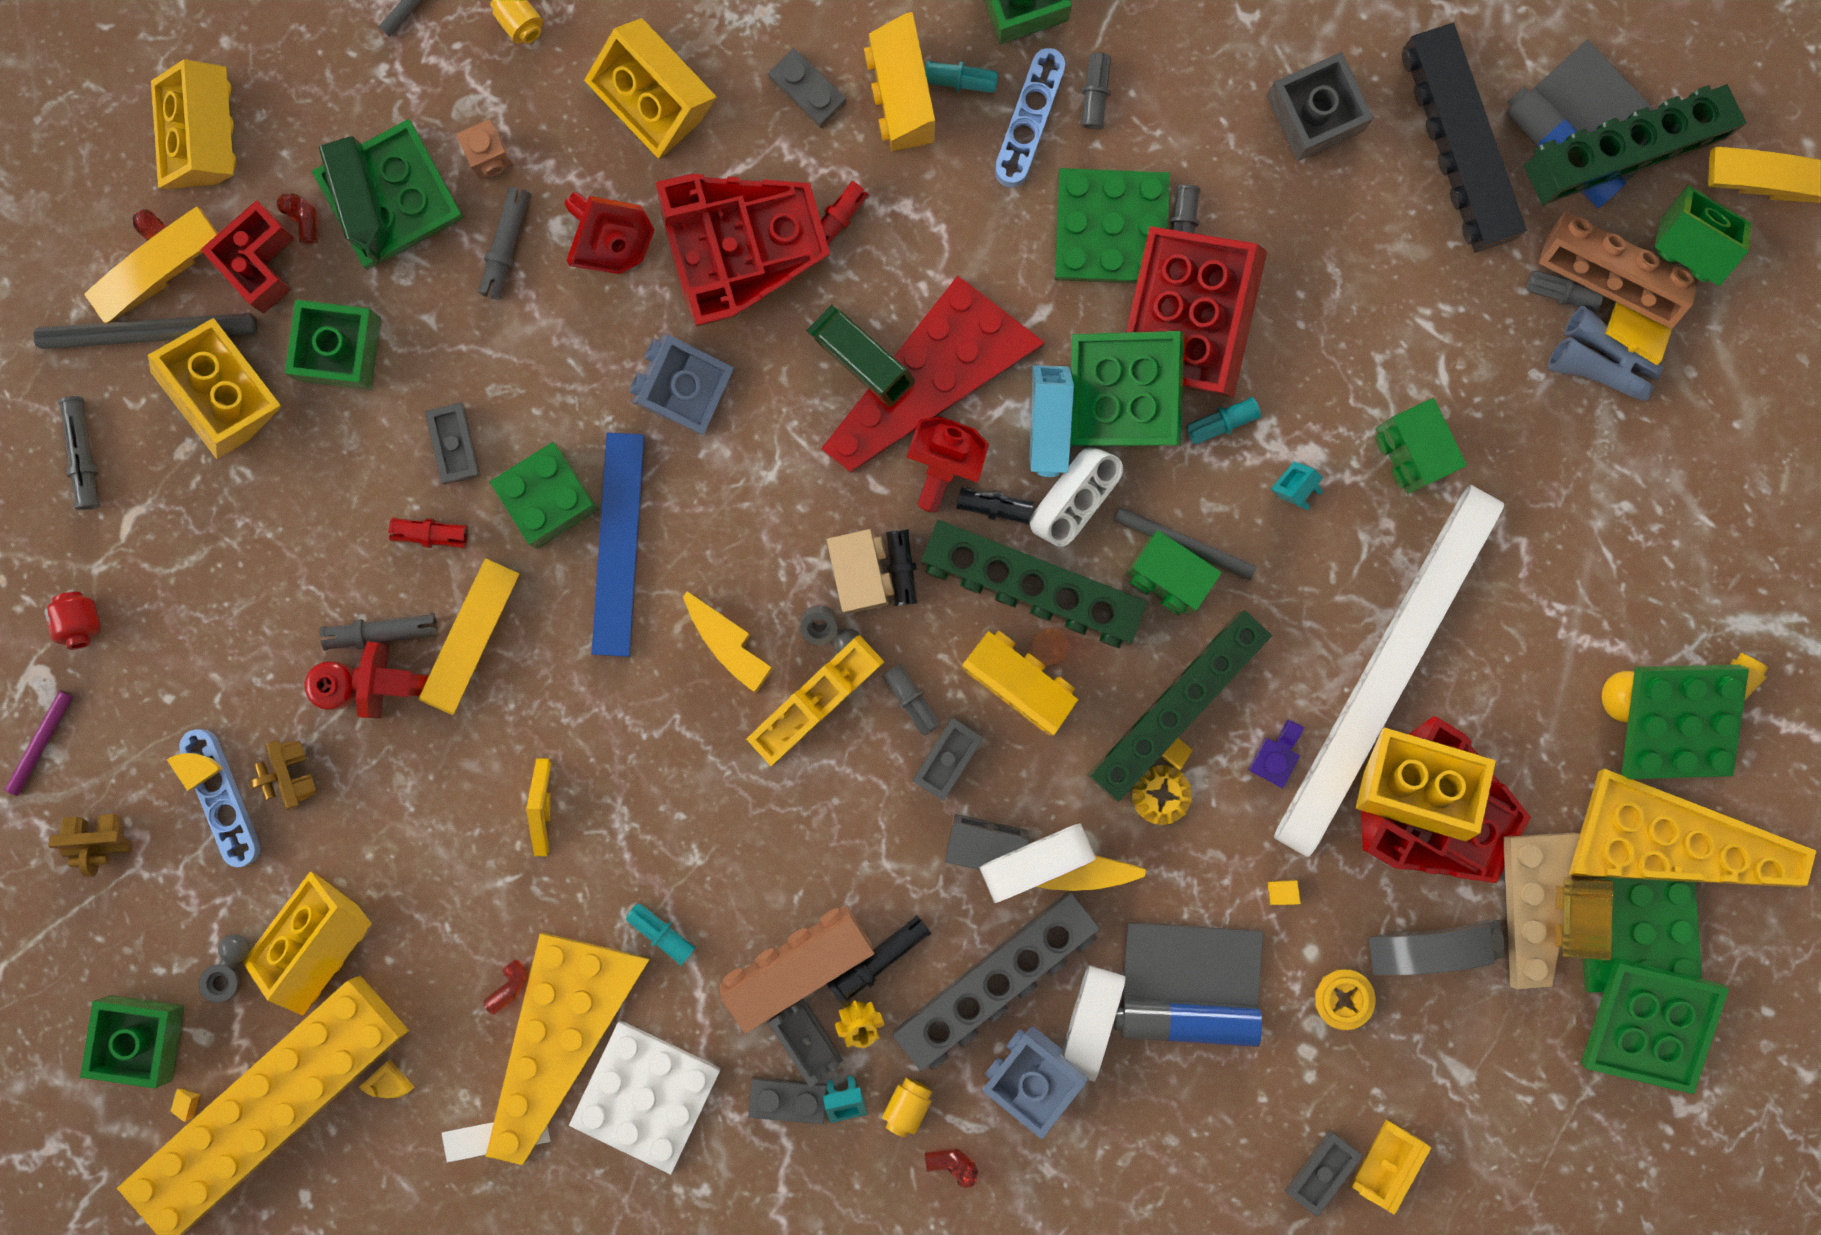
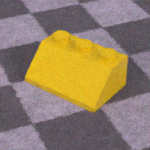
M909 12L869 33L870 47L864 48L867 69H875L877 82L871 83L875 106L882 104L884 118L878 119L882 141L889 140L891 152L931 144L935 140L934 112L913 12Z
M643 18L613 29L584 80L658 159L664 157L701 123L717 98Z
M183 59L151 80L159 189L217 185L234 176L236 168V156L232 152L231 139L234 123L229 112L231 85L227 80L226 66Z
M214 318L148 355L150 373L216 459L249 441L281 408L279 402Z
M999 630L995 635L988 631L960 668L1047 735H1055L1079 700L1072 695L1075 688L1059 676L1055 680L1048 677L1042 672L1046 666L1031 654L1027 653L1023 658L1012 649L1016 643Z
M1384 727L1365 768L1355 809L1467 841L1481 832L1496 760Z
M310 871L242 963L267 1001L303 1016L311 1004L319 998L321 991L332 976L340 970L344 960L356 944L364 938L372 923L357 904L320 876Z

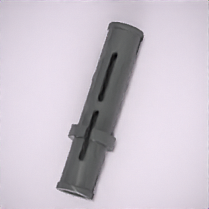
M508 187L507 197L491 251L485 254L484 261L487 264L480 287L477 290V293L487 297L490 285L494 283L491 290V299L495 300L501 299L507 272L513 268L514 260L511 258L529 199L532 196L531 193L522 189L519 201L516 204L517 187Z
M80 396L64 397L59 399L58 403L60 404L69 461L66 474L72 481L75 500L74 507L76 510L95 509L100 507L95 481L98 469L97 465L92 462L83 405L84 398Z
M434 613L366 623L363 619L354 620L353 624L320 627V637L336 636L335 639L320 640L323 650L326 651L349 646L363 649L367 641L384 643L437 637L438 627L422 628V625L437 624Z

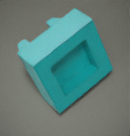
M1294 461L1273 485L1271 490L1278 498L1309 510L1310 505L1305 499L1311 492L1317 495L1323 493L1322 487L1319 485L1323 477L1314 468Z
M852 1075L847 1076L848 1088L845 1091L837 1092L833 1080H828L827 1082L829 1094L824 1095L823 1100L825 1111L831 1123L868 1115L860 1087L857 1088Z

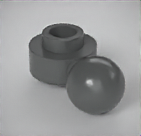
M826 606L810 607L803 613L801 618L800 632L807 642L813 645H825L833 642L837 653L860 634L854 629H838L836 614ZM816 619L824 620L826 623L823 625H817L813 621Z
M230 934L224 937L218 946V954L221 958L220 964L208 967L201 974L199 990L206 1000L214 1003L225 1002L234 998L239 992L241 977L235 966L247 958L250 950L247 939L242 935ZM220 976H224L228 982L224 990L219 989L217 986V980Z

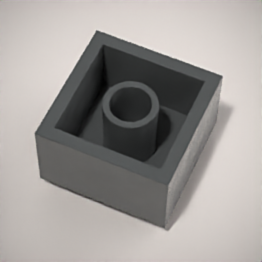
M1342 52L1275 81L1267 94L1268 101L1297 162L1364 132L1374 119Z

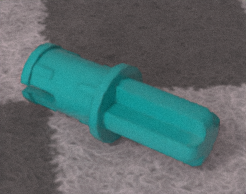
M927 60L925 65L927 84L955 87L956 92H960L962 88L993 93L997 88L998 72L995 70L964 66V62H960L959 65Z
M1250 397L1225 409L1220 406L1216 409V413L1189 423L1186 426L1187 434L1193 444H1199L1223 433L1230 435L1232 434V429L1261 419V411L1254 397Z
M637 903L626 916L628 923L652 941L651 947L654 945L658 946L675 960L679 966L686 961L696 948L670 927L672 923H664L641 903Z

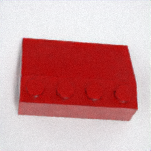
M1150 226L1126 333L1183 332V388L1234 398L1267 251L1257 243Z

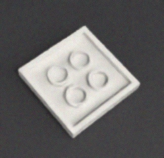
M619 1020L569 1126L671 1175L721 1068Z

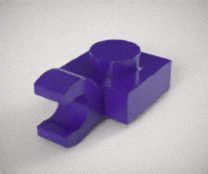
M1287 720L1275 742L1266 737L1264 738L1248 770L1283 789L1300 758V755L1291 751V749L1302 734L1304 727L1291 720Z

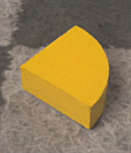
M183 753L167 759L187 791L194 790L223 770L214 759L197 753Z
M388 1060L359 1086L363 1092L372 1097L386 1099L401 1097L415 1088L391 1060Z

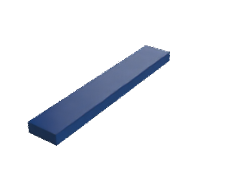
M607 432L592 655L631 657L645 435Z

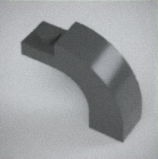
M1484 920L1460 927L1439 930L1391 931L1369 937L1374 975H1415L1458 971L1495 964V960L1505 957L1503 948L1504 937L1501 933L1500 920Z

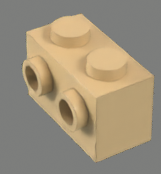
M871 529L826 539L842 612L852 614L890 605L888 596L894 595V588L890 573L883 574L880 559L886 558V552L882 537H875V533Z

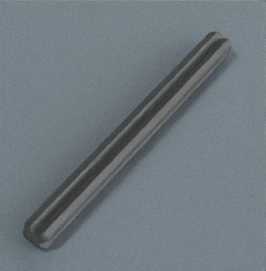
M243 313L39 327L34 330L33 336L35 346L41 349L167 341L179 338L212 318L217 321L227 336L254 335L257 332V320L253 314Z

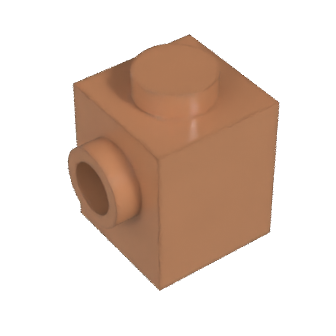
M490 119L456 134L470 167L480 180L485 177L495 176L504 171L505 168L514 165L499 131Z

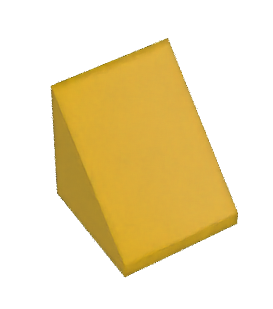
M1177 738L1161 757L1177 770H1181L1193 749Z
M1288 879L1267 882L1270 905L1301 904L1298 880Z
M177 1088L170 1112L184 1122L194 1118L201 1094Z

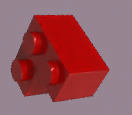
M258 200L200 249L248 304L263 314L291 290L267 262L295 238L275 215Z

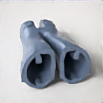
M1580 306L1565 327L1564 336L1569 338L1560 341L1554 349L1547 369L1556 373L1589 378L1632 398L1648 401L1654 386L1630 371L1632 370L1649 379L1658 380L1665 367L1661 363L1658 365L1653 364L1636 352H1629L1628 347L1605 334L1607 325L1594 312L1585 306ZM1583 344H1586V345H1588V346H1590V347H1592V348H1594V349H1596V350L1602 352L1603 354H1605L1606 356H1608L1611 360H1609V359L1603 357L1602 355H1600V354H1598L1597 352H1595V351L1589 349L1588 347H1586V346L1583 345Z

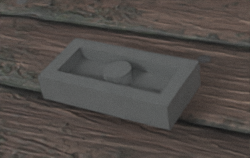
M795 48L768 73L769 79L820 128L846 104V98Z
M460 402L425 411L441 483L446 485L481 476L464 404Z
M951 718L912 781L944 801L984 737Z
M753 1077L748 1118L824 1124L825 1106L823 1096L827 1095V1084L816 1083L809 1087L803 1081Z
M1329 1130L1284 1191L1318 1217L1363 1155Z

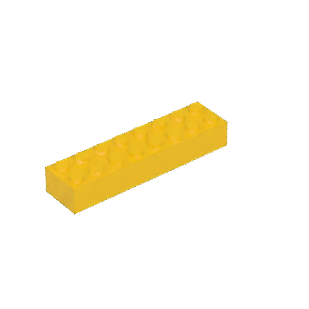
M361 975L348 980L117 1187L118 1191L157 1235H184L409 1032L408 1028Z

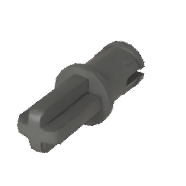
M1093 53L1089 57L1086 86L1082 87L1081 92L1085 95L1082 121L1080 123L1083 128H1104L1103 120L1106 97H1109L1111 91L1108 89L1111 56L1108 54Z
M1188 184L1177 186L1175 214L1170 219L1173 230L1195 233V227L1199 226L1200 222L1196 219L1200 187Z
M1532 271L1526 285L1528 292L1555 299L1558 305L1563 306L1565 303L1578 307L1585 306L1592 312H1597L1604 297L1567 277L1563 279L1540 271Z
M902 663L882 675L900 701L898 707L905 709L923 736L929 734L940 725L922 696L924 691L917 689L903 668Z

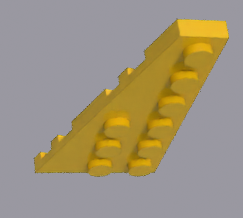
M1602 769L1597 774L1568 875L1800 888L1808 886L1816 850L1641 782L1627 779L1625 776L1610 770Z
M543 932L539 934L486 1157L523 1165L651 958Z

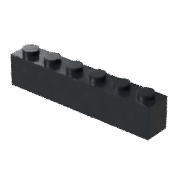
M1454 22L1411 36L1403 48L1402 61L1406 71L1412 73L1415 81V99L1420 107H1424L1427 116V133L1429 138L1437 144L1440 153L1438 155V164L1442 174L1448 176L1451 184L1450 198L1454 208L1460 210L1464 222L1462 224V232L1465 241L1469 245L1472 244L1474 253L1518 239L1527 229Z

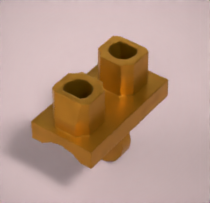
M278 740L266 743V750L274 773L269 774L265 761L254 764L258 778L247 782L249 789L261 787L264 799L269 800L276 797L272 784L277 782L285 810L296 808L299 805L298 802L304 801L317 793L311 774L291 780L287 770L288 766L306 761L301 741L279 744Z
M102 814L98 816L97 830L91 833H87L88 821L83 817H63L59 835L49 836L48 847L51 849L58 848L62 857H69V867H79L84 877H94L98 872L99 865H108L110 862L109 854L131 852L132 841L124 836L123 819L117 814Z

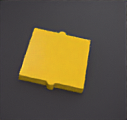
M1616 302L1605 334L1628 347L1629 352H1636L1653 364L1658 365L1662 361L1672 329Z

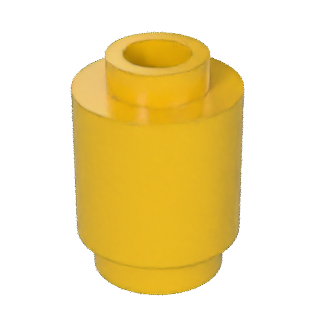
M491 0L490 6L493 9V16L514 43L529 44L540 36L543 19L528 0Z
M906 1077L903 1084L897 1085L882 1116L888 1122L885 1128L903 1138H906L908 1133L915 1135L932 1102L929 1098L933 1091L924 1084Z

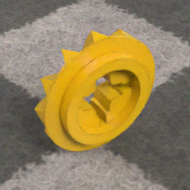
M1167 765L1152 766L1132 788L1133 805L1138 814L1148 822L1157 825L1173 824L1186 815L1192 802L1191 785L1184 774L1176 768ZM1164 779H1167V791L1178 797L1177 800H1165L1164 805L1161 806V811H1158V799L1146 793L1147 790H1160L1161 785L1164 784Z
M1336 969L1334 972L1322 977L1318 988L1315 989V1008L1322 1020L1333 1028L1339 1030L1356 1029L1364 1025L1374 1012L1376 1003L1374 989L1366 977L1354 970ZM1335 988L1344 993L1352 991L1353 994L1349 999L1353 1003L1352 1006L1355 1008V1011L1344 1005H1341L1339 1008L1336 1007L1335 1004L1339 999L1334 991Z

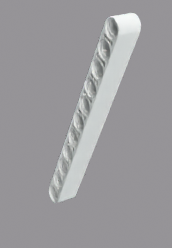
M1469 485L1462 493L1279 823L1274 839L1306 857H1309L1314 852L1504 507L1503 502L1473 485Z

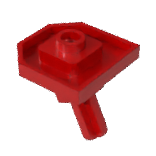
M573 192L569 198H566L564 204L568 212L580 221L566 260L569 266L622 274L643 262L655 229L641 205L589 196L587 199L578 192Z
M941 416L919 419L906 458L928 465L927 477L917 503L919 508L927 512L936 513L939 510L948 482L951 483L953 475L978 483L989 443L975 428Z
M367 641L360 660V667L354 669L352 688L357 690V716L381 719L384 695L420 697L429 675L411 673L412 671L387 669L390 645Z

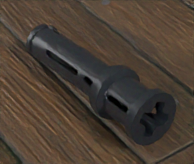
M918 915L914 916L906 925L873 950L874 955L828 982V987L846 1008L853 996L866 986L870 988L874 986V982L877 981L876 976L920 941L930 936L931 932Z

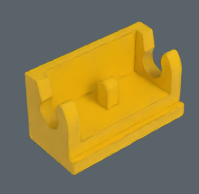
M1386 1119L1350 1186L1360 1192V1195L1395 1215L1432 1147Z

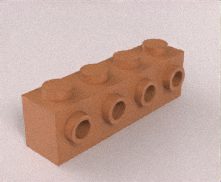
M1566 211L1547 235L1538 264L1670 329L1674 328L1693 305L1698 285V279L1688 269L1678 267L1658 257L1652 251L1643 250L1625 241L1621 236L1609 233L1591 224L1588 220L1576 217Z
M848 905L840 910L838 908L832 909L825 913L815 926L808 930L802 928L794 932L787 939V943L776 950L770 948L763 951L756 957L755 963L743 970L737 968L728 973L723 978L722 983L719 984L720 998L744 1034L874 955L871 941Z

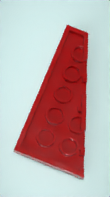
M957 275L894 355V358L909 370L915 380L914 385L892 407H888L873 392L867 389L821 450L848 472L852 473L901 438L914 432L919 419L935 417L984 386L986 382L1008 370L1030 353L1043 347L1045 342Z

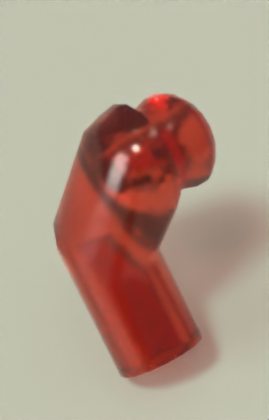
M295 193L280 195L276 203L277 209L298 223L299 242L304 244L317 243L318 228L315 207Z
M148 209L140 210L132 218L135 231L146 241L166 228L155 213Z
M515 959L503 968L502 972L509 981L484 999V1007L489 1013L497 1014L513 1002L529 977L527 967L524 969L519 960Z
M948 1149L925 1152L927 1172L947 1169L958 1180V1185L963 1188H970L977 1182V1167L961 1150Z

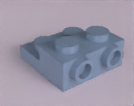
M662 335L660 340L654 338L645 354V359L650 361L644 374L638 372L630 386L629 392L634 394L631 403L700 435H704L734 367L670 335Z
M1032 1025L1026 1033L1019 1029L1006 1046L1011 1053L1005 1061L998 1057L984 1075L990 1080L982 1091L1040 1139H1043L1089 1078L1059 1054L1062 1049Z

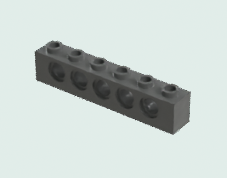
M1067 891L893 1030L892 1036L920 1072L926 1067L934 1070L949 1057L946 1051L956 1043H959L962 1047L970 1042L979 1033L976 1028L988 1019L992 1023L1000 1018L1008 1010L1005 1004L1015 996L1023 999L1036 989L1038 984L1035 980L1046 972L1051 976L1059 971L1068 962L1064 957L1074 949L1081 952L1089 947L1097 939L1094 933L1099 930V927L1073 894ZM1062 926L1067 931L1065 942L1058 946L1049 944L1047 942L1048 931L1052 927ZM1024 950H1033L1038 955L1036 965L1030 969H1023L1017 964L1018 955ZM1000 973L1008 978V986L1002 992H993L987 987L988 979L992 975ZM972 997L978 1001L979 1008L975 1014L965 1016L958 1011V1004L963 998ZM935 1021H943L949 1026L950 1030L945 1038L934 1039L928 1033L929 1026Z

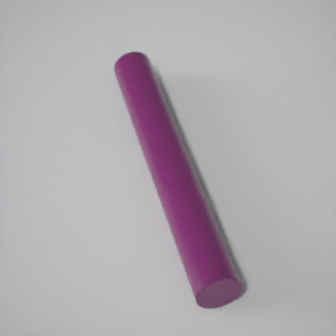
M62 690L58 691L4 789L6 792L19 796L73 698L71 694Z

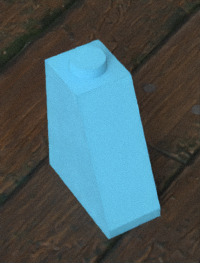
M1033 365L1029 461L1031 471L1037 472L1038 475L1044 477L1059 476V472L1068 473L1074 384L1070 367Z

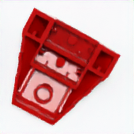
M694 173L655 183L665 234L684 300L696 327L733 318L830 256L810 183L767 179L750 181L739 180V177L727 176V179L714 178Z
M1435 716L1408 734L1478 755L1471 746L1472 741L1465 733ZM1493 774L1481 832L1475 837L1463 841L1361 810L1362 846L1364 852L1395 869H1409L1429 874H1443L1456 878L1497 883L1505 868L1503 837L1522 836L1531 817L1508 787L1500 783Z

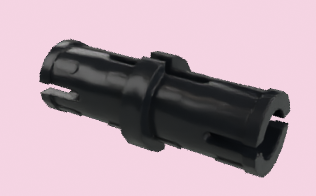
M961 486L956 509L988 515V519L996 520L997 517L1029 525L1034 502L1001 495L1002 492L994 490V493Z
M909 529L885 532L890 558L887 572L892 574L894 606L916 604L918 600L916 598L913 570H917L916 562L912 563Z

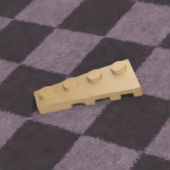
M1579 833L1503 837L1510 987L1528 989L1552 987L1572 881V875L1568 874L1579 840Z

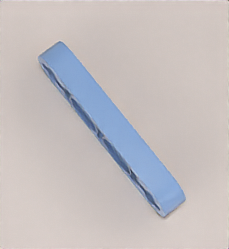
M1045 48L1037 52L1027 74L996 161V179L1005 187L1013 188L1021 185L1025 181L1065 69L1064 57L1055 49ZM1048 59L1054 61L1053 68L1057 69V71H1050L1045 85L1040 83L1043 67L1039 64H1045ZM1039 92L1044 95L1047 103L1042 109L1033 110L1026 104V97L1030 93ZM1020 126L1031 128L1034 132V139L1028 144H1020L1014 138L1013 133L1015 129ZM1014 151L1021 153L1017 169L1022 172H1015L1012 177L1006 176V169L1002 165L1009 166Z
M191 730L184 734L180 740V753L201 754L200 752H193L192 746L197 744L196 737L198 740H206L207 746L202 748L203 755L214 758L223 768L219 772L222 776V785L217 791L208 790L204 783L195 788L222 858L233 867L251 865L260 855V843L220 743L215 734L208 730ZM226 804L232 806L236 811V820L230 826L223 825L218 819L220 808ZM242 827L243 833H237L236 837L240 844L247 843L249 850L244 852L245 859L242 856L234 855L233 850L238 847L235 836L226 838L225 832L236 831Z

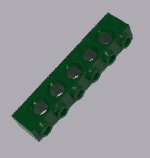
M1728 84L1714 89L1707 85L1692 92L1688 96L1689 98L1681 100L1680 96H1675L1661 103L1658 109L1651 111L1649 107H1644L1629 115L1624 121L1620 122L1618 118H1613L1602 123L1596 128L1597 130L1588 133L1587 129H1582L1568 136L1564 142L1557 144L1556 140H1550L1538 146L1534 150L1535 155L1524 165V168L1542 206L1726 140L1747 124Z
M938 519L921 560V564L927 566L925 573L946 580L948 575L962 580L960 586L978 594H981L983 589L997 594L995 600L1016 608L1019 602L1031 607V615L1046 621H1051L1052 616L1066 621L1065 628L1085 635L1087 630L1093 631L1101 635L1100 642L1119 649L1122 643L1126 645L1132 644L1148 601ZM959 549H965L973 556L972 565L966 569H960L952 562L953 553ZM992 563L1003 564L1008 572L1007 579L999 583L991 581L987 576V567ZM1028 576L1038 578L1042 583L1041 593L1037 596L1027 595L1022 589L1024 578ZM1061 590H1070L1075 594L1077 603L1074 609L1065 610L1058 605L1057 594ZM1102 603L1110 608L1111 619L1108 623L1101 624L1093 619L1092 608L1095 604Z
M1246 610L1237 612L1087 776L1114 801L1119 802L1273 635Z

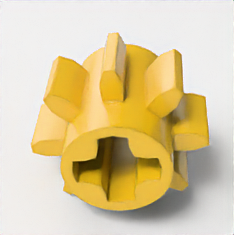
M855 1000L846 1008L838 1011L842 1021L835 1023L838 1036L844 1038L846 1047L849 1048L853 1045L864 1049L873 1044L876 1039H880L877 1028L884 1026L881 1013L875 1011L872 1002L865 1004Z

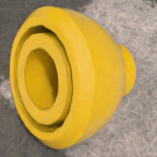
M1633 671L1615 673L1606 681L1602 689V703L1606 712L1620 722L1628 723L1634 677Z

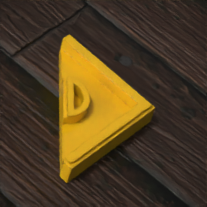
M536 758L526 807L534 856H547L550 852L546 822H550L551 793L547 792L552 762L547 758Z

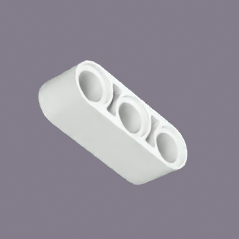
M1096 447L1083 449L1070 464L1068 473H1063L1033 512L1030 519L1032 532L1056 546L1063 547L1072 542L1122 477L1123 464L1121 460L1115 455Z
M1081 823L989 861L979 868L994 903H997L1094 861L1096 857Z
M1088 965L1060 1055L1085 1074L1089 1081L1095 1082L1123 993L1125 976Z

